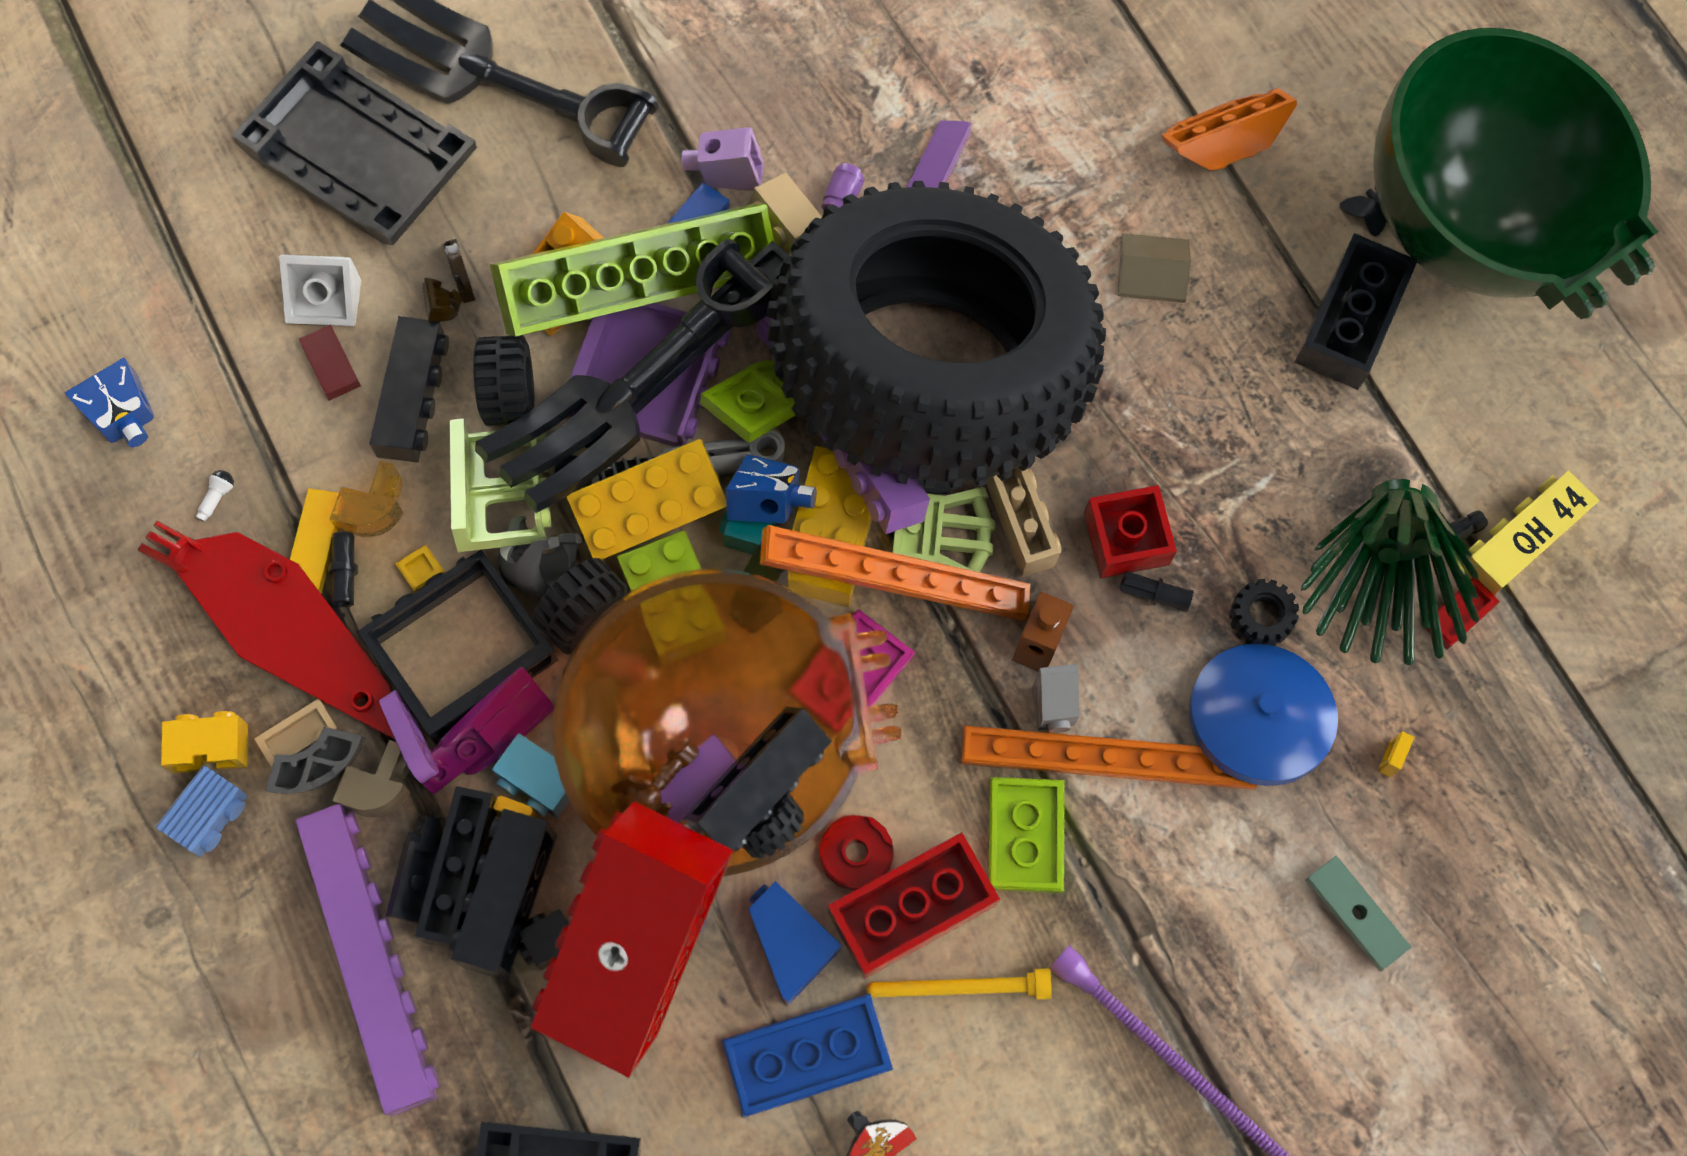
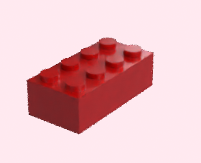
M961 832L829 904L827 913L862 978L866 979L993 909L999 903L1000 898Z

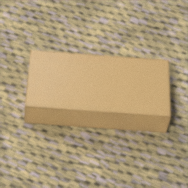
M317 699L257 736L254 740L272 768L276 754L293 755L308 749L318 740L324 727L340 729L324 703Z

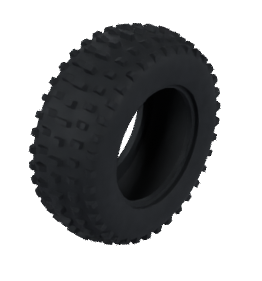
M914 181L912 187L902 188L898 182L889 183L888 189L884 191H878L872 186L864 190L863 197L857 198L853 194L845 196L843 198V206L841 207L831 204L823 211L822 218L815 217L799 239H796L790 248L792 255L791 257H785L780 268L779 279H774L771 298L777 301H769L767 317L772 318L773 321L769 322L767 337L768 341H771L769 343L770 354L774 356L776 361L773 365L776 377L783 378L784 380L781 388L785 397L793 398L795 402L791 408L795 415L801 418L805 417L808 420L806 428L812 435H823L827 439L825 447L833 452L839 449L848 454L847 462L854 466L859 461L872 466L871 474L879 477L883 471L898 475L897 482L907 484L908 478L923 480L925 488H934L936 482H949L951 489H960L963 481L973 480L978 487L988 484V477L997 476L1002 481L1010 478L1012 470L1017 467L1022 471L1032 467L1036 457L1042 459L1049 455L1056 448L1055 444L1059 443L1060 440L1064 441L1071 433L1072 423L1077 424V422L1083 419L1088 406L1086 402L1092 403L1098 389L1093 384L1099 383L1104 369V365L1099 364L1103 361L1104 346L1101 344L1106 340V328H1103L1102 323H1100L1104 319L1102 305L1095 303L1100 294L1097 285L1089 284L1088 282L1091 277V271L1088 266L1078 265L1076 262L1079 257L1077 250L1074 247L1065 248L1061 244L1063 241L1061 233L1057 230L1051 233L1043 228L1044 220L1035 216L1030 219L1023 215V207L1016 203L1011 207L999 203L998 195L991 193L988 198L974 194V188L965 186L964 192L952 190L949 188V183L940 182L938 188L925 187L923 181ZM901 303H925L942 306L960 312L980 323L996 337L1006 351V354L994 359L974 363H950L932 360L911 353L887 339L871 324L866 314L885 306Z

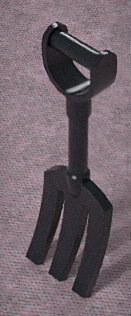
M372 0L367 1L358 17L409 52L448 72V75L418 64L375 42L352 27L340 44L341 47L379 71L446 104L465 97L481 84L484 86L492 85L553 109L555 114L579 123L584 144L592 155L617 167H625L629 161L627 152L648 114L656 113L659 108L658 101L651 94L631 85L621 83L605 84L590 91L585 97L567 89L559 90L500 67L492 60L493 40L489 27L459 14L434 0L392 1L428 25L465 44V47L436 36L404 20ZM612 107H628L609 142L591 133V123L599 113Z
M727 239L721 242L700 264L696 276V286L701 300L679 320L680 324L624 377L617 378L610 384L592 376L574 375L535 408L500 430L476 441L475 452L488 463L542 435L586 404L544 440L500 466L499 476L512 488L565 460L593 441L609 427L611 428L576 459L547 479L525 491L524 501L535 513L562 500L590 482L640 441L639 422L631 404L637 400L638 393L695 340L699 341L718 322L725 326L741 328L753 325L767 316L769 301H777L771 298L774 280L771 281L739 253L740 247L734 240ZM727 271L755 296L744 303L724 305L712 300L711 293L715 282Z

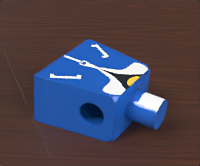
M124 357L64 392L70 401L110 443L124 438L129 447H137L148 439V434L142 426L153 420L154 413L138 374Z
M747 454L726 488L727 520L767 523L787 522L795 506L814 508L817 494L816 487L800 485V470L797 466Z

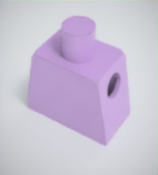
M752 128L703 132L700 135L698 150H683L682 152L683 170L701 171L705 183L712 188L753 191L755 187L762 184L764 161Z

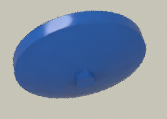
M1247 644L1233 647L1220 653L1199 674L1192 688L1189 700L1191 729L1203 753L1219 769L1246 783L1277 786L1305 777L1317 768L1326 757L1337 733V707L1333 694L1324 678L1305 659L1277 646Z

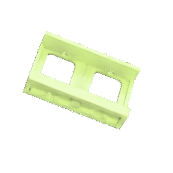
M464 418L450 420L451 531L457 551L465 552L525 545L545 537V527H551L549 507L535 513L536 526L532 529L501 533L487 532L486 508L488 505L524 500L525 491L547 479V477L542 478L541 473L512 488L501 477L487 478L485 476V461L475 452L476 441L496 431L468 434ZM546 432L523 446H530L532 448L546 438Z

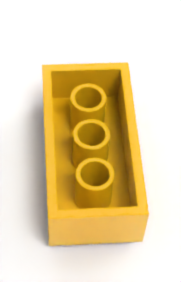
M703 439L695 440L567 496L592 557L600 558L601 560L727 507L726 493Z
M815 446L804 486L816 487V502L813 509L798 507L792 530L865 546L872 522L868 506L862 496L854 491L851 478L846 470L839 467L834 451ZM788 571L789 593L846 607L850 606L855 587L854 584Z

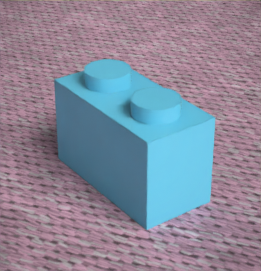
M519 733L492 768V771L499 779L496 785L512 796H515L517 792L521 793L529 799L526 805L533 807L535 812L543 817L549 812L558 818L578 790L569 766Z

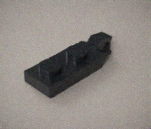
M428 815L419 816L414 833L408 832L400 855L386 912L387 917L418 924L441 840L436 839L441 819Z

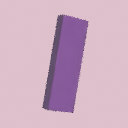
M940 120L907 187H912L914 181H923L925 187L938 188L940 182L947 183L970 136L972 123L967 121Z
M714 733L698 746L699 753L694 761L685 768H682L675 778L671 780L670 784L666 785L667 787L663 791L661 790V802L672 804V808L668 811L670 815L667 818L677 823L683 820L682 818L737 760Z

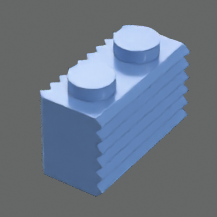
M203 765L156 825V828L192 853L201 857L205 852L208 853L217 846L222 837L220 831L228 824V821H234L239 817L245 808L244 800L247 799L248 795Z

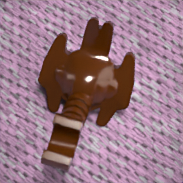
M686 738L684 746L678 752L673 748L670 749L667 753L669 760L661 771L658 772L657 777L652 779V783L648 780L637 779L632 774L620 779L611 788L613 793L620 792L623 794H618L616 797L619 809L625 811L635 801L668 817L670 815L668 811L672 808V804L661 802V790L663 791L667 787L666 785L670 784L671 780L675 778L682 768H685L694 761L699 753L698 747L689 738Z

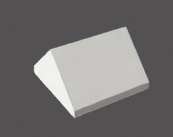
M302 255L279 256L285 323L355 326L362 280L351 258Z

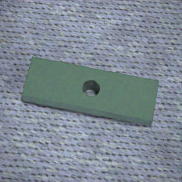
M1337 855L1305 879L1379 972L1387 968L1411 948V945ZM1353 908H1356L1360 911V920L1356 919L1353 916Z

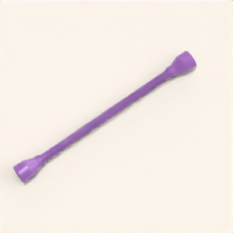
M1070 945L1049 967L1063 981L1079 987L1086 994H1093L1092 997H1096L1097 1001L1100 1000V1004H1104V1008L1111 1011L1112 1015L1115 1014V1018H1119L1120 1022L1123 1021L1122 1024L1126 1025V1028H1130L1131 1032L1134 1031V1035H1138L1137 1037L1142 1042H1145L1146 1046L1149 1045L1150 1049L1153 1048V1052H1157V1056H1161L1162 1060L1165 1059L1164 1062L1168 1063V1066H1172L1173 1070L1176 1069V1073H1180L1179 1075L1184 1080H1187L1188 1084L1191 1083V1086L1195 1087L1196 1091L1199 1090V1094H1203L1204 1098L1207 1097L1206 1100L1211 1101L1210 1103L1215 1108H1218L1219 1112L1226 1115L1227 1119L1230 1118V1122H1234L1235 1126L1238 1125V1129H1242V1133L1246 1132L1245 1135L1247 1137L1250 1136L1249 1139L1253 1140L1255 1144L1257 1143V1146L1261 1147L1262 1151H1265L1269 1156H1291L1288 1152H1285L1284 1148L1277 1145L1273 1138H1269V1135L1265 1134L1264 1130L1261 1131V1128L1257 1127L1256 1123L1253 1124V1120H1249L1250 1118L1245 1113H1241L1242 1111L1237 1106H1234L1233 1102L1230 1103V1100L1226 1099L1225 1095L1222 1096V1092H1218L1217 1088L1214 1089V1085H1210L1211 1083L1206 1078H1203L1202 1074L1199 1075V1072L1195 1071L1194 1067L1191 1068V1064H1187L1186 1060L1183 1061L1184 1058L1180 1057L1178 1053L1175 1054L1176 1051L1172 1050V1047H1168L1167 1043L1164 1044V1040H1160L1161 1038L1156 1033H1153L1152 1029L1149 1030L1148 1026L1145 1027V1023H1141L1142 1020L1134 1016L1133 1012L1130 1013V1009H1126L1125 1005L1122 1006L1123 1003L1115 999L1114 995L1111 996V992H1107L1106 988L1103 989L1104 986L1100 985L1099 979L1092 974L1085 959Z

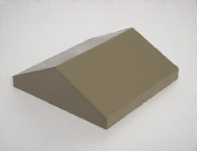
M1122 233L1118 296L1185 303L1191 264L1189 240Z

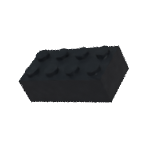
M1354 233L1341 256L1294 363L1358 390L1371 371L1417 262L1408 255Z
M503 809L501 817H495L489 831V840H492L487 855L482 854L476 868V876L479 877L474 892L469 891L466 896L462 913L466 914L461 930H455L449 946V951L453 952L451 959L464 969L504 981L509 980L519 950L517 945L522 942L518 932L526 928L524 923L530 918L557 839V834L548 821L508 809Z

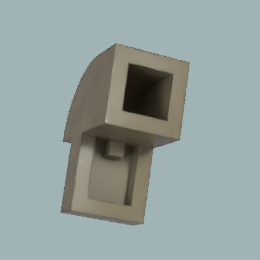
M389 740L375 775L347 766L333 802L336 805L340 803L350 812L353 811L366 817H382L400 808L411 792L399 781L406 778L410 769L397 742Z

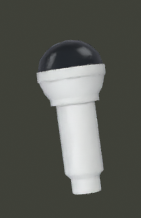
M218 470L210 475L209 490L198 508L196 518L206 522L207 518L211 517L222 495L224 496L233 489L234 479L230 473Z

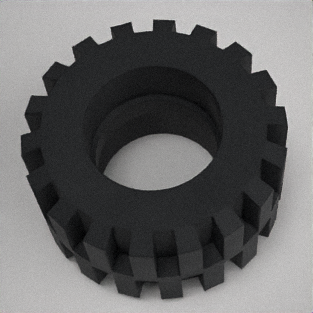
M511 335L479 337L473 356L474 388L478 412L486 426L508 425L534 408V379L529 345L523 335L516 337Z
M591 558L572 567L552 584L541 598L534 612L533 622L564 654L571 655L591 646L594 641H598L615 625L626 610L632 591L600 558Z

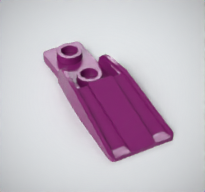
M523 667L517 668L480 700L438 741L439 744L430 751L439 770L438 774L422 783L430 793L436 794L462 772L466 775H473L498 761L518 733L525 737L554 710V704Z

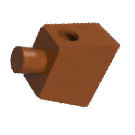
M1040 592L1012 661L1038 672L1040 668L1049 667L1074 605L1047 593ZM1028 645L1037 646L1041 648L1044 652L1039 653L1033 651L1029 648Z

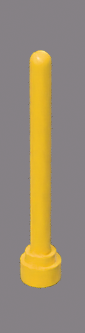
M1034 968L1032 973H1026V977L871 982L866 987V993L870 994L873 998L1027 992V996H1035V1000L1052 998L1050 968Z

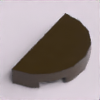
M457 239L445 241V252L454 275L458 293L464 303L474 301L475 296Z
M424 278L422 289L428 321L443 322L457 317L462 301L459 293L455 289L450 292L442 288V283L439 280Z

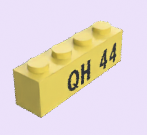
M1569 470L1559 479L1554 475L1547 479L1537 489L1541 493L1537 499L1533 500L1528 496L1513 510L1517 516L1511 522L1503 518L1489 531L1493 537L1486 544L1480 539L1468 549L1472 554L1468 558L1478 573V580L1493 595L1499 592L1600 501ZM1463 564V567H1464L1465 571L1467 572L1469 578L1471 579L1472 576L1470 575V573L1468 572V570L1466 569V567H1465L1464 564Z

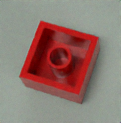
M1159 485L1089 498L1083 514L1100 579L1122 575L1125 572L1133 573L1170 565L1177 553Z

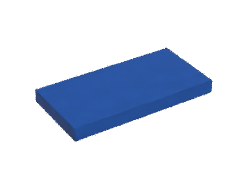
M870 994L722 1040L744 1118L893 1070Z

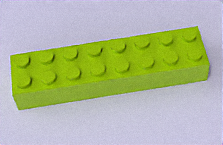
M767 204L746 205L489 264L506 334L516 337L697 293L696 276L699 266L706 256L721 242L727 239L734 240L740 247L739 253L750 262L769 243L774 241ZM725 271L715 282L713 289L722 287L733 276Z

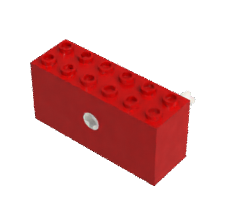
M635 801L623 813L618 811L614 815L608 829L603 827L594 840L592 850L597 852L594 861H589L580 877L579 882L584 887L582 893H578L568 909L567 915L572 917L569 926L566 925L556 941L555 947L560 949L557 958L554 957L550 961L544 973L543 979L547 980L548 983L545 989L542 988L534 1000L532 1010L536 1014L531 1025L532 1029L630 1078L658 1037L734 851L692 830L687 823L685 825L677 823Z

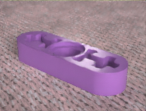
M395 690L380 699L381 708L405 762L415 778L420 783H423L438 774V767L417 721L401 694Z

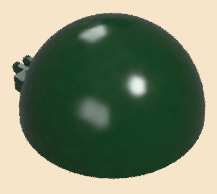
M1476 28L1448 35L1422 51L1409 65L1395 85L1383 110L1375 138L1373 168L1378 201L1388 227L1403 249L1420 266L1454 287L1477 294L1503 298L1538 296L1549 310L1563 301L1571 312H1574V315L1580 319L1589 318L1596 308H1603L1607 305L1609 300L1607 291H1604L1603 286L1596 277L1608 268L1621 280L1620 282H1623V285L1634 286L1639 282L1638 280L1641 276L1649 275L1653 272L1656 266L1654 265L1655 262L1642 246V244L1659 232L1647 218L1651 200V172L1646 147L1641 133L1622 99L1592 67L1570 51L1549 40L1530 33L1504 28Z

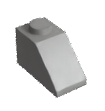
M1077 664L1040 668L1032 686L1038 730L1048 729L1049 733L1069 731L1071 729L1070 726H1074L1079 718Z

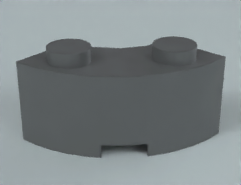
M324 727L318 740L308 749L293 755H275L265 792L280 794L303 793L331 783L345 772L347 766L350 767L364 745L366 737Z

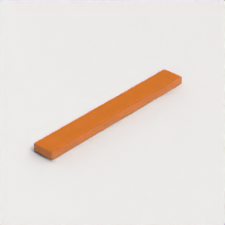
M771 525L763 528L760 565L1022 621L1029 618L1030 583Z
M966 725L963 728L961 764L1249 790L1257 788V785L1238 780L1219 769L1208 759L1199 746Z

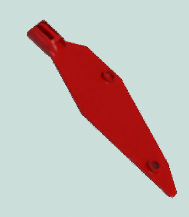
M159 521L155 522L153 526L161 533L176 540V544L152 531H149L145 538L156 547L169 553V556L143 543L138 547V551L177 572L240 658L395 739L379 703L380 699L392 692L388 682L298 563L239 532L194 540ZM361 697H368V702L364 706H357V702Z

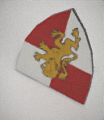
M860 1111L853 1112L847 1119L857 1135L853 1139L846 1156H895L916 1140L911 1128L905 1122L889 1119L869 1122Z

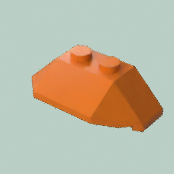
M1280 88L1270 90L1267 94H1254L1235 99L1175 123L1167 132L1161 135L1162 141L1178 154L1208 170H1220L1227 167L1230 163L1243 158L1253 157L1257 152L1270 148L1297 107V100Z

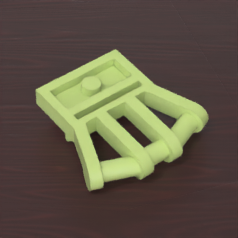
M979 487L946 496L927 494L930 501L924 522L895 531L893 553L981 572L988 557L993 555L994 546L990 541L991 533L995 531L996 522L991 518L988 509L986 488ZM969 503L973 504L976 517L944 513V509ZM942 526L975 530L977 532L976 540L942 537ZM940 550L966 552L974 555L966 567L940 554Z

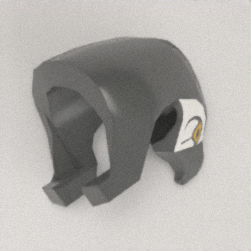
M525 516L513 518L509 523L507 532L527 530L525 522L527 518ZM582 533L560 534L559 537H542L531 544L499 547L498 563L500 574L504 581L514 588L529 595L542 598L557 579L575 566L577 545L585 542ZM557 547L556 551L552 554L542 553L544 549Z

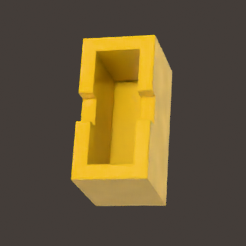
M219 711L213 713V717L199 718L197 715L183 714L177 715L173 721H162L161 766L171 773L198 772L203 764L216 763V769L218 770L248 767V723L236 715L235 712Z

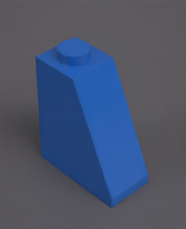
M775 881L770 887L765 884L762 885L751 896L749 901L752 905L748 909L782 1001L789 1006L841 951L842 945Z

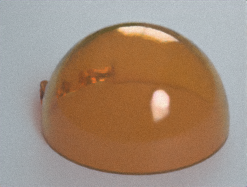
M715 568L688 570L666 575L633 589L615 601L587 629L573 650L557 689L553 712V748L560 780L570 802L581 819L594 834L598 835L603 827L608 829L614 815L618 811L624 812L619 809L616 802L617 795L623 794L620 792L613 793L611 791L613 785L630 774L637 779L648 780L652 783V779L657 777L658 772L661 771L669 760L667 758L668 751L673 748L678 752L684 746L686 738H689L698 747L714 733L738 759L786 706L804 708L832 742L824 750L823 758L799 777V784L789 793L804 812V822L800 824L802 828L799 832L794 833L795 838L792 842L788 841L785 843L786 847L781 851L779 849L775 850V854L770 857L766 854L764 859L753 858L743 847L732 854L724 876L752 871L789 855L807 843L837 813L848 797L859 773L879 769L874 745L901 739V727L887 726L872 729V723L897 716L898 707L892 703L868 707L863 672L889 666V663H891L890 655L876 653L860 656L859 652L861 649L886 643V631L876 630L857 634L856 621L850 613L827 618L814 604L796 591L765 577L737 570ZM684 820L680 822L682 825L686 824Z

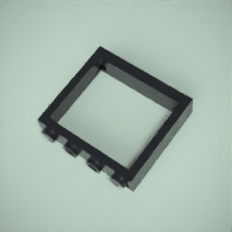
M479 550L467 559L461 557L454 568L446 573H438L432 576L426 582L425 587L414 594L409 593L402 596L394 604L395 607L383 615L377 614L372 616L371 619L373 621L357 631L435 744L468 711L517 668L523 667L533 679L559 661L554 649L482 550ZM484 575L535 647L430 717L381 646V643Z

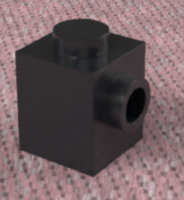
M560 909L547 916L544 912L533 916L524 923L526 928L518 932L523 942L517 946L528 966L535 963L536 967L542 971L548 967L554 957L557 958L560 949L555 947L556 941L566 925L569 926L565 915Z

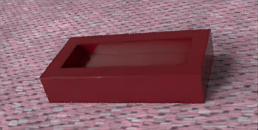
M331 324L299 338L329 401L361 387Z

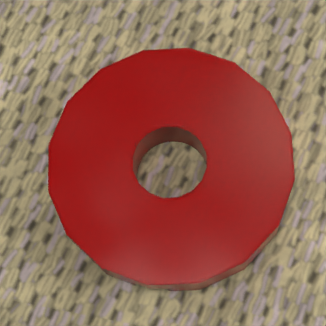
M846 815L832 822L823 833L819 847L820 864L827 877L836 885L855 891L890 871L894 856L893 842L886 828L874 818L865 815ZM856 842L864 845L867 849L866 858L860 862H853L848 859L845 853L848 845Z

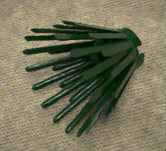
M1408 479L1388 480L1377 485L1372 490L1371 498L1330 530L1331 533L1314 550L1323 549L1342 531L1344 532L1313 563L1310 570L1312 573L1300 589L1301 591L1307 590L1337 554L1343 550L1303 606L1302 612L1305 615L1313 609L1322 594L1327 591L1359 547L1316 628V634L1318 636L1324 635L1336 611L1341 613L1345 610L1368 564L1339 648L1342 653H1347L1350 650L1360 619L1361 623L1365 626L1371 623L1383 582L1370 654L1372 663H1379L1381 661L1392 593L1391 628L1394 631H1399L1402 628L1403 619V662L1406 665H1411L1414 662L1415 574L1422 627L1425 629L1430 627L1435 657L1440 659L1444 656L1430 558L1447 614L1452 618L1457 638L1462 644L1466 643L1467 634L1441 550L1471 619L1476 623L1479 622V616L1472 601L1473 597L1479 598L1461 563L1462 561L1474 579H1478V573L1468 558L1472 554L1440 511L1441 506L1438 496L1424 484H1422L1421 491L1409 487L1410 480Z

